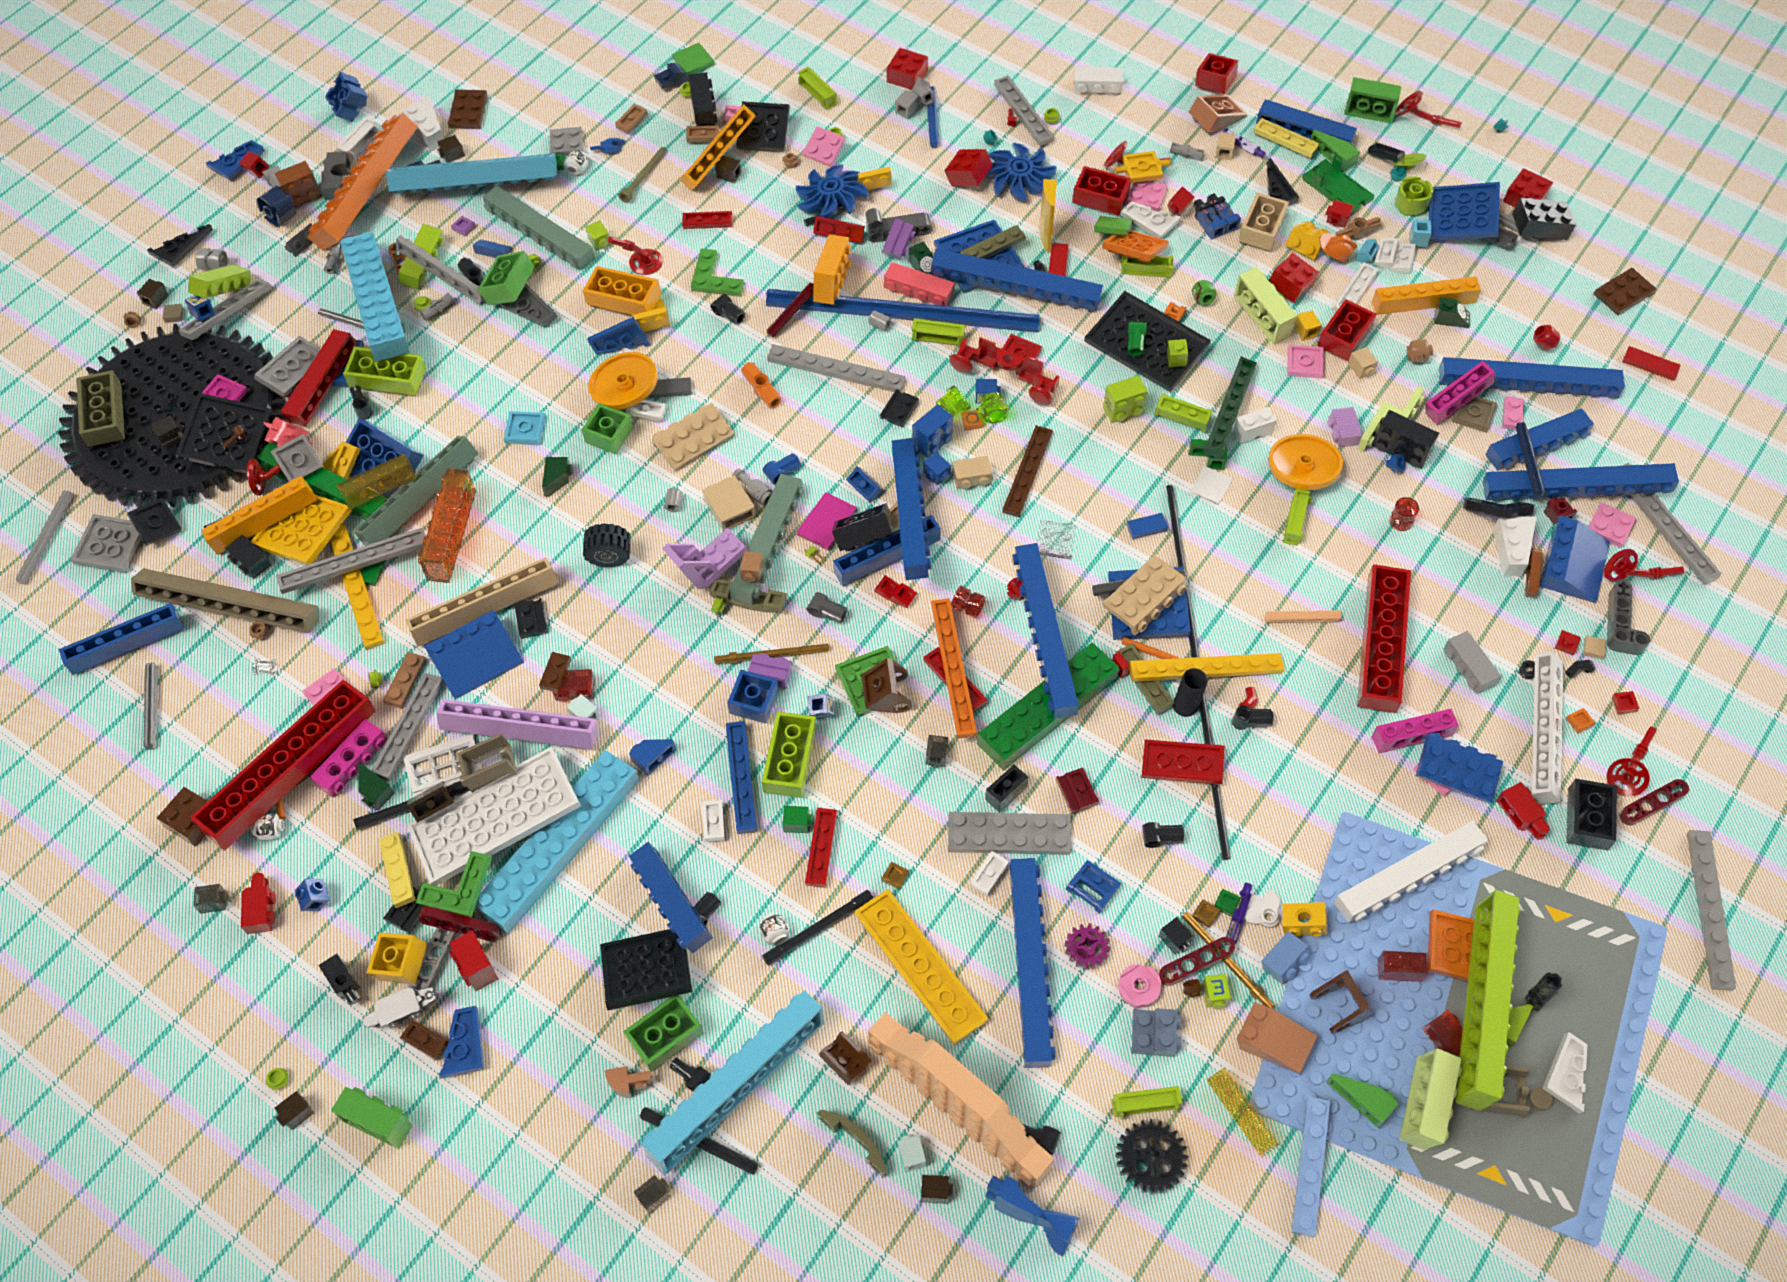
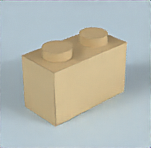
M988 456L952 461V473L956 489H967L974 486L992 484L993 473Z

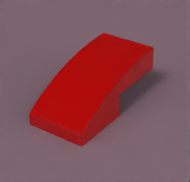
M884 575L874 590L875 593L905 608L909 606L917 595L916 591L904 583L899 585L886 575Z

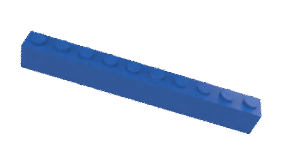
M938 248L935 249L930 275L936 277H944L953 281H962L971 285H980L1003 292L1016 293L1021 296H1030L1039 300L1043 299L1053 303L1066 304L1071 307L1084 308L1089 311H1097L1103 285Z
M1443 357L1439 366L1440 385L1448 386L1481 361H1484L1495 372L1494 383L1488 387L1493 389L1619 398L1625 387L1623 370L1452 357Z
M913 438L892 440L902 556L906 581L929 578L928 570L932 569L930 558H927V556H930L929 544L925 545V543H929L927 531L924 532V530H927L926 518L922 519V517H926L925 507L921 506V504H924L923 493H920L923 492L922 481H918L922 479L920 468L917 469V467H920L919 456L916 457V455H919L918 445H914Z
M1675 463L1539 469L1545 492L1543 496L1537 497L1533 495L1527 470L1486 472L1482 481L1485 500L1493 501L1553 497L1573 498L1576 496L1593 497L1595 495L1612 496L1615 494L1632 495L1637 493L1651 494L1658 492L1670 493L1674 492L1679 483Z
M1038 543L1015 546L1012 562L1013 565H1017V581H1021L1019 586L1020 595L1025 597V601H1023L1024 611L1029 614L1027 623L1029 629L1032 628L1033 633H1031L1032 644L1037 646L1035 656L1036 660L1041 663L1039 672L1040 677L1045 679L1043 688L1045 695H1049V700H1047L1049 712H1053L1054 719L1078 715L1079 705Z
M1035 858L1010 859L1024 1068L1051 1067L1052 1060H1055V1047H1051L1050 1039L1054 1038L1053 1026H1049L1048 1018H1052L1051 1005H1047V997H1050V986L1045 983V977H1048V964H1044L1043 956H1047L1046 944H1042V936H1045V925L1040 922V917H1043V904H1039L1038 898L1042 897L1041 884L1037 885V878H1040V866L1036 865Z

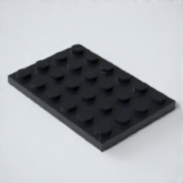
M1124 291L1084 337L1086 343L1169 392L1176 387L1211 344L1210 339L1127 291ZM1129 322L1147 323L1143 354L1139 356H1132L1128 353ZM1186 339L1188 349L1187 366L1169 367L1167 357L1168 341Z

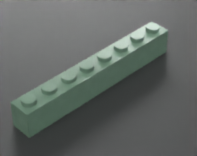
M496 185L483 196L484 207L488 212L494 213L500 220H504L511 227L517 228L523 235L529 236L537 244L540 243L548 251L555 253L560 259L569 262L572 267L582 271L595 259L593 247Z
M456 436L353 531L364 546L395 535L401 525L409 522L410 517L414 513L419 512L427 501L432 500L440 489L445 488L453 477L458 476L466 465L471 464L479 453L467 437Z
M780 474L748 546V552L763 553L764 565L760 583L741 581L739 567L730 587L732 600L753 605L755 598L758 599L761 591L760 586L765 583L767 578L766 572L773 565V556L778 553L779 542L784 539L786 526H789L792 520V512H795L797 509L798 498L803 496L804 487H802V479Z

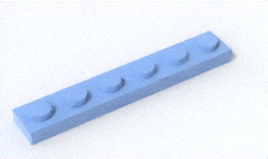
M1311 1096L1307 1097L1291 1233L1315 1237L1330 1100Z

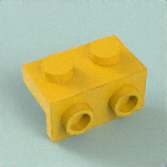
M890 166L858 173V182L862 183L867 188V191L891 186Z

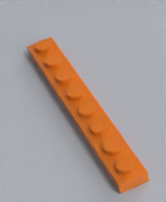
M950 598L932 600L931 608L957 739L977 736V730Z

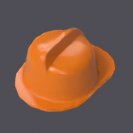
M1326 233L1320 237V245L1323 251L1328 256L1344 263L1348 262L1349 257L1358 247L1346 234L1334 236Z

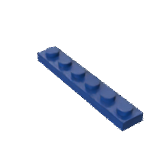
M745 721L726 723L737 834L757 832Z

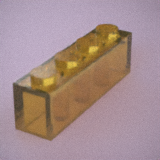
M402 454L336 486L349 510L418 477L407 456Z
M1222 1068L1207 1079L1211 1088L1261 1157H1264L1280 1145L1225 1068Z

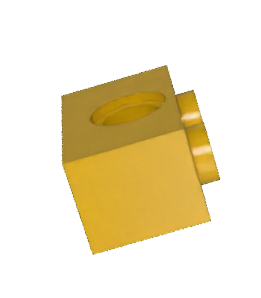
M1325 902L1282 904L1284 934L1289 931L1296 937L1301 935H1311L1313 937L1328 935ZM1303 919H1308V920H1309V921L1306 922V923H1302V922H1301Z

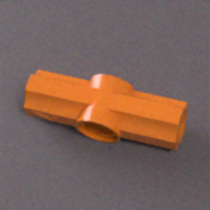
M754 362L744 364L743 368H741V373L754 388V393L761 397L769 408L777 407L782 398L769 383L767 375L763 374Z

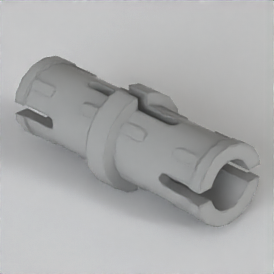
M1172 142L1170 153L1183 155L1184 158L1190 157L1202 160L1204 150L1190 147L1188 144L1181 145Z
M340 242L331 246L330 252L327 253L324 271L328 274H334L336 265L340 261V253L342 251Z
M447 293L437 301H432V304L421 310L420 314L427 321L433 315L443 312L444 308L454 303V299Z

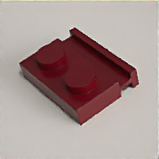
M1083 767L1065 773L1063 776H1056V782L1071 814L1099 804V800Z

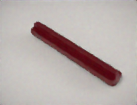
M808 283L767 329L769 336L775 337L812 296L813 283Z

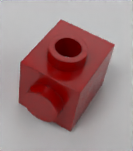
M250 151L238 163L249 174L257 178H261L263 176L262 172L270 167L260 156Z
M1182 186L1169 200L1167 207L1172 214L1181 216L1191 205L1195 196Z
M1334 199L1332 206L1328 205L1325 215L1328 216L1326 223L1346 228L1354 205Z

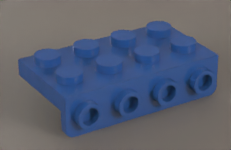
M1431 732L1422 737L1424 746L1416 777L1486 803L1493 802L1503 765L1502 760L1496 759L1497 756L1494 754L1480 753L1475 747H1464L1460 745L1459 741L1443 739L1442 735Z

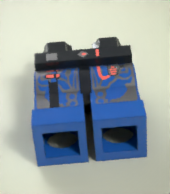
M1213 193L1207 197V202L1205 203L1202 199L1194 201L1195 218L1199 221L1210 240L1239 228L1241 217L1238 213L1234 214L1229 204L1225 201L1224 196L1218 197Z

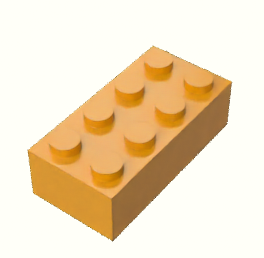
M828 236L814 270V302L834 304L835 299L839 298L840 288H843L844 279L847 277V269H850L851 259H848V255L851 253L849 237Z
M600 266L595 267L582 290L587 305L630 315L654 310L662 295L658 279Z

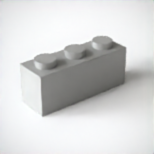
M1469 631L1448 639L1444 647L1446 656L1451 658L1456 665L1457 671L1464 676L1468 686L1476 694L1497 685L1501 678L1500 673Z

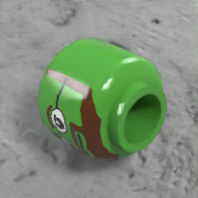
M1208 280L1198 281L1191 290L1195 301L1201 306L1211 304L1217 295L1214 286Z

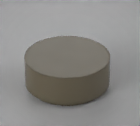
M1542 1087L1534 1088L1528 1095L1529 1104L1538 1111L1546 1110L1553 1102L1552 1095L1542 1089Z

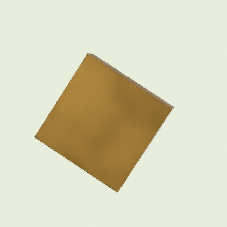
M891 862L881 881L900 890L909 875V870Z
M1202 899L1192 916L1196 921L1210 928L1221 910Z

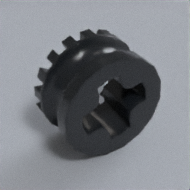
M1526 660L1519 668L1522 678L1528 680L1535 678L1534 661ZM1531 667L1532 671L1527 672L1526 668Z

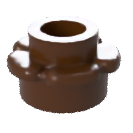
M1191 979L1183 983V993L1188 995V997H1197L1201 994V990H1203V985H1200L1198 979Z

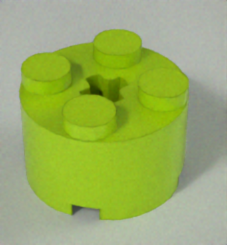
M1410 176L1400 183L1395 204L1402 215H1418L1426 212L1433 193V186L1429 181L1420 180L1421 177Z

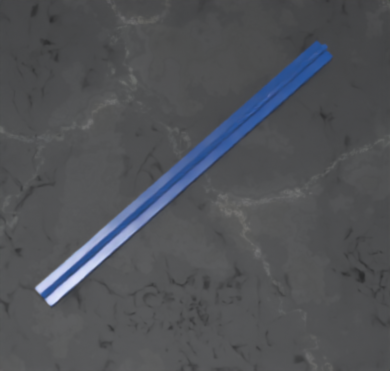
M768 289L766 292V306L787 308L800 292ZM812 294L800 308V310L870 316L875 310L892 319L914 320L915 318L965 326L1038 333L1040 315L840 295L839 298L835 299L834 304L814 302Z

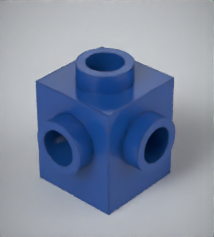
M306 878L295 889V896L298 899L301 911H320L329 901L328 889L325 886L324 879Z

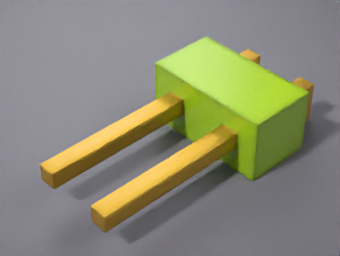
M809 546L808 550H804L805 555L808 558L812 557L818 564L820 562L813 555L816 554L824 561L814 546Z

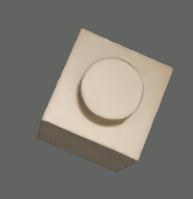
M1219 133L1215 158L1232 159L1236 134Z
M1367 347L1351 353L1348 365L1359 379L1371 376L1378 364V361Z

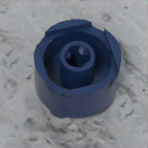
M274 186L256 199L259 211L265 213L266 216L264 218L273 226L277 227L297 214L292 204L294 200L291 195L285 194L278 186Z

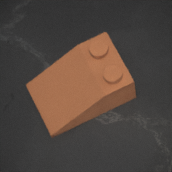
M1228 94L1198 96L1189 110L1193 120L1198 122L1203 130L1208 133L1219 132L1247 116V113Z
M1254 1002L1236 1039L1239 1049L1300 1075L1318 1036L1276 1010Z

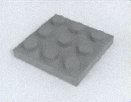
M93 514L70 560L73 564L126 572L142 538L130 520Z

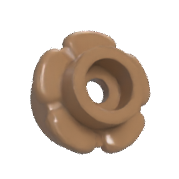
M787 153L782 158L787 168L796 167L799 160L798 156L793 153Z
M128 312L123 315L126 326L135 328L140 324L141 317L137 313Z
M255 622L250 626V636L257 640L263 639L269 633L267 625L262 622Z

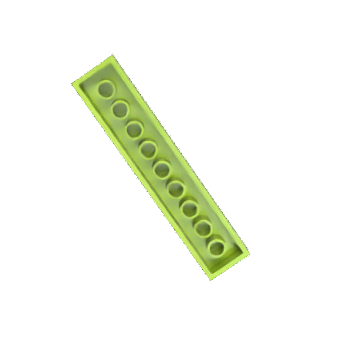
M1494 890L1475 905L1460 1058H1462L1460 1066L1462 1071L1457 1079V1095L1455 1097V1103L1478 1111L1500 1100L1505 1090L1503 1077L1506 1073L1505 1056L1508 1052L1506 1042L1510 1031L1508 1020L1512 1010L1510 998L1514 989L1512 975L1515 972L1514 955L1517 951L1515 942L1519 931L1517 919L1521 909L1519 897L1498 890Z

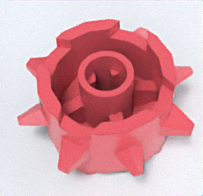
M275 417L272 424L264 422V425L269 428L265 440L272 444L277 442L278 447L302 434L306 438L308 437L309 431L281 418Z

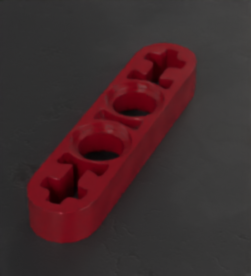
M1675 779L1624 807L1620 812V820L1629 826L1641 822L1684 798L1689 792V785L1682 779ZM1675 787H1680L1682 789V791L1678 790L1674 794H1672V791L1675 789ZM1657 794L1665 795L1667 802L1660 801ZM1641 803H1648L1652 810H1644ZM1637 811L1634 817L1627 816V814H1632L1633 812Z
M429 906L422 907L418 920L425 925L462 935L473 930L478 939L490 942L497 941L501 932V928L497 924Z
M1221 937L1164 965L1159 972L1162 984L1166 986L1175 985L1231 957L1235 950L1234 941L1229 937ZM1222 943L1230 945L1228 952L1221 950L1218 952L1219 957H1216L1215 950L1221 949ZM1205 951L1210 952L1213 956L1212 960L1209 962L1202 961L1200 958L1201 953ZM1184 961H1190L1193 963L1194 968L1191 971H1185L1181 965ZM1174 966H1178V970L1182 974L1181 976L1177 972L1172 975V980H1169L1168 977L1164 978L1165 971L1173 973L1176 971Z

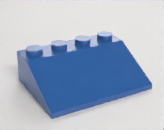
M358 418L346 440V443L361 449L350 476L387 499L415 472L424 456L380 427L361 418Z
M1560 515L1552 529L1539 587L1596 603L1610 541L1580 521Z
M494 610L424 646L455 700L524 663Z

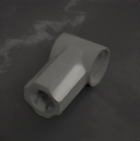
M820 592L814 594L806 608L807 612L814 617L820 618L823 616L838 623L843 622L847 613V607L830 601L825 594Z

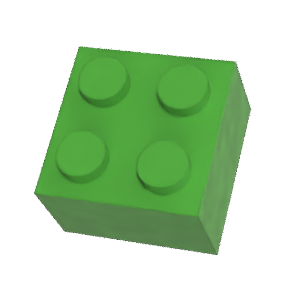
M599 403L582 428L585 443L617 454L633 429L631 415Z

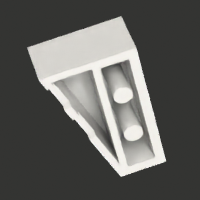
M428 95L401 111L418 126L414 133L433 151L438 148L437 141L444 138Z
M1536 517L1498 518L1493 532L1503 577L1522 576L1529 562Z

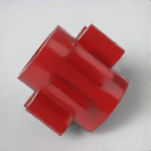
M1016 577L1007 584V595L1012 600L1015 598L1020 601L1025 597L1020 595L1019 586L1021 581H1017Z

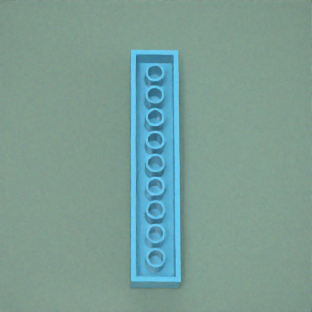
M551 153L394 167L385 172L389 192L394 191V194H402L407 190H411V193L421 192L424 188H427V191H435L440 187H444V190L454 189L458 185H460V188H468L473 184L481 187L487 186L491 182L494 185H502L505 181L515 184L525 179L526 182H535L538 178L548 181L555 178L558 174L556 155Z
M363 233L340 240L375 362L410 353L374 233Z
M605 750L572 787L581 807L533 832L482 890L475 906L476 912L489 922L497 924L508 935L639 782L637 771Z
M805 990L801 994L794 995L789 1002L790 1004L785 1009L781 1008L774 1015V1019L769 1024L765 1023L762 1025L758 1034L753 1039L749 1038L746 1040L742 1049L737 1054L733 1053L729 1056L726 1064L721 1069L717 1068L713 1071L710 1079L705 1084L697 1086L693 1095L688 1100L684 1099L680 1102L677 1110L672 1115L664 1117L660 1126L655 1131L652 1130L646 1134L642 1142L645 1155L664 1176L824 1024L823 1007Z

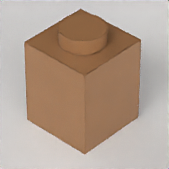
M744 551L740 567L741 581L760 583L764 565L763 553Z

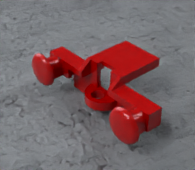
M1010 334L1002 349L996 347V343L979 337V347L975 349L968 346V339L964 338L957 354H952L949 358L951 366L961 373L972 371L971 360L992 369L999 367L1008 371L1016 370L1019 380L1034 385L1028 391L1030 398L1043 406L1052 403L1053 399L1050 392L1054 393L1059 385L1060 376L1056 375L1054 380L1043 376L1044 362L1037 360L1042 351V346Z

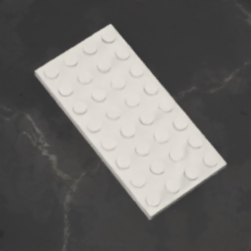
M552 746L516 765L517 774H507L474 789L473 793L468 791L454 799L453 804L418 823L415 820L407 825L431 885L437 886L464 871L471 851L492 856L581 807Z

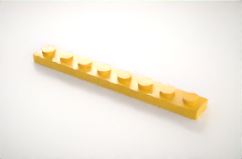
M342 523L330 539L335 556L354 550L345 523ZM361 569L342 574V579L366 650L385 643L360 571Z
M1281 653L1130 661L1129 663L1132 682L1182 679L1184 672L1191 668L1202 670L1207 675V678L1281 674L1285 670Z

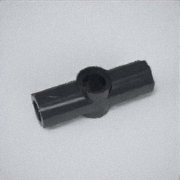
M1547 972L1528 991L1525 997V1005L1530 1004L1533 1006L1532 1010L1540 1011L1558 994L1562 987V978L1557 973Z

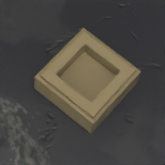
M182 304L164 305V322L182 321Z

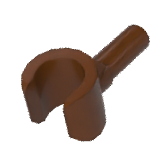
M240 425L232 429L234 435L223 444L225 448L234 441L245 438L246 434Z

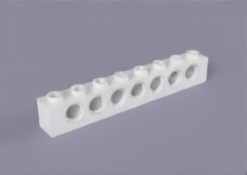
M1555 651L1535 654L1532 795L1540 804L1561 802L1563 662Z

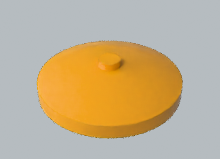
M638 352L620 353L606 359L593 371L589 379L588 390L597 405L600 403L616 410L626 409L640 403L650 395L656 386L658 371L651 358L645 354Z
M1294 434L1281 438L1271 447L1268 465L1272 474L1282 483L1297 489L1317 490L1330 486L1339 478L1343 467V459L1339 450L1329 441L1314 435Z

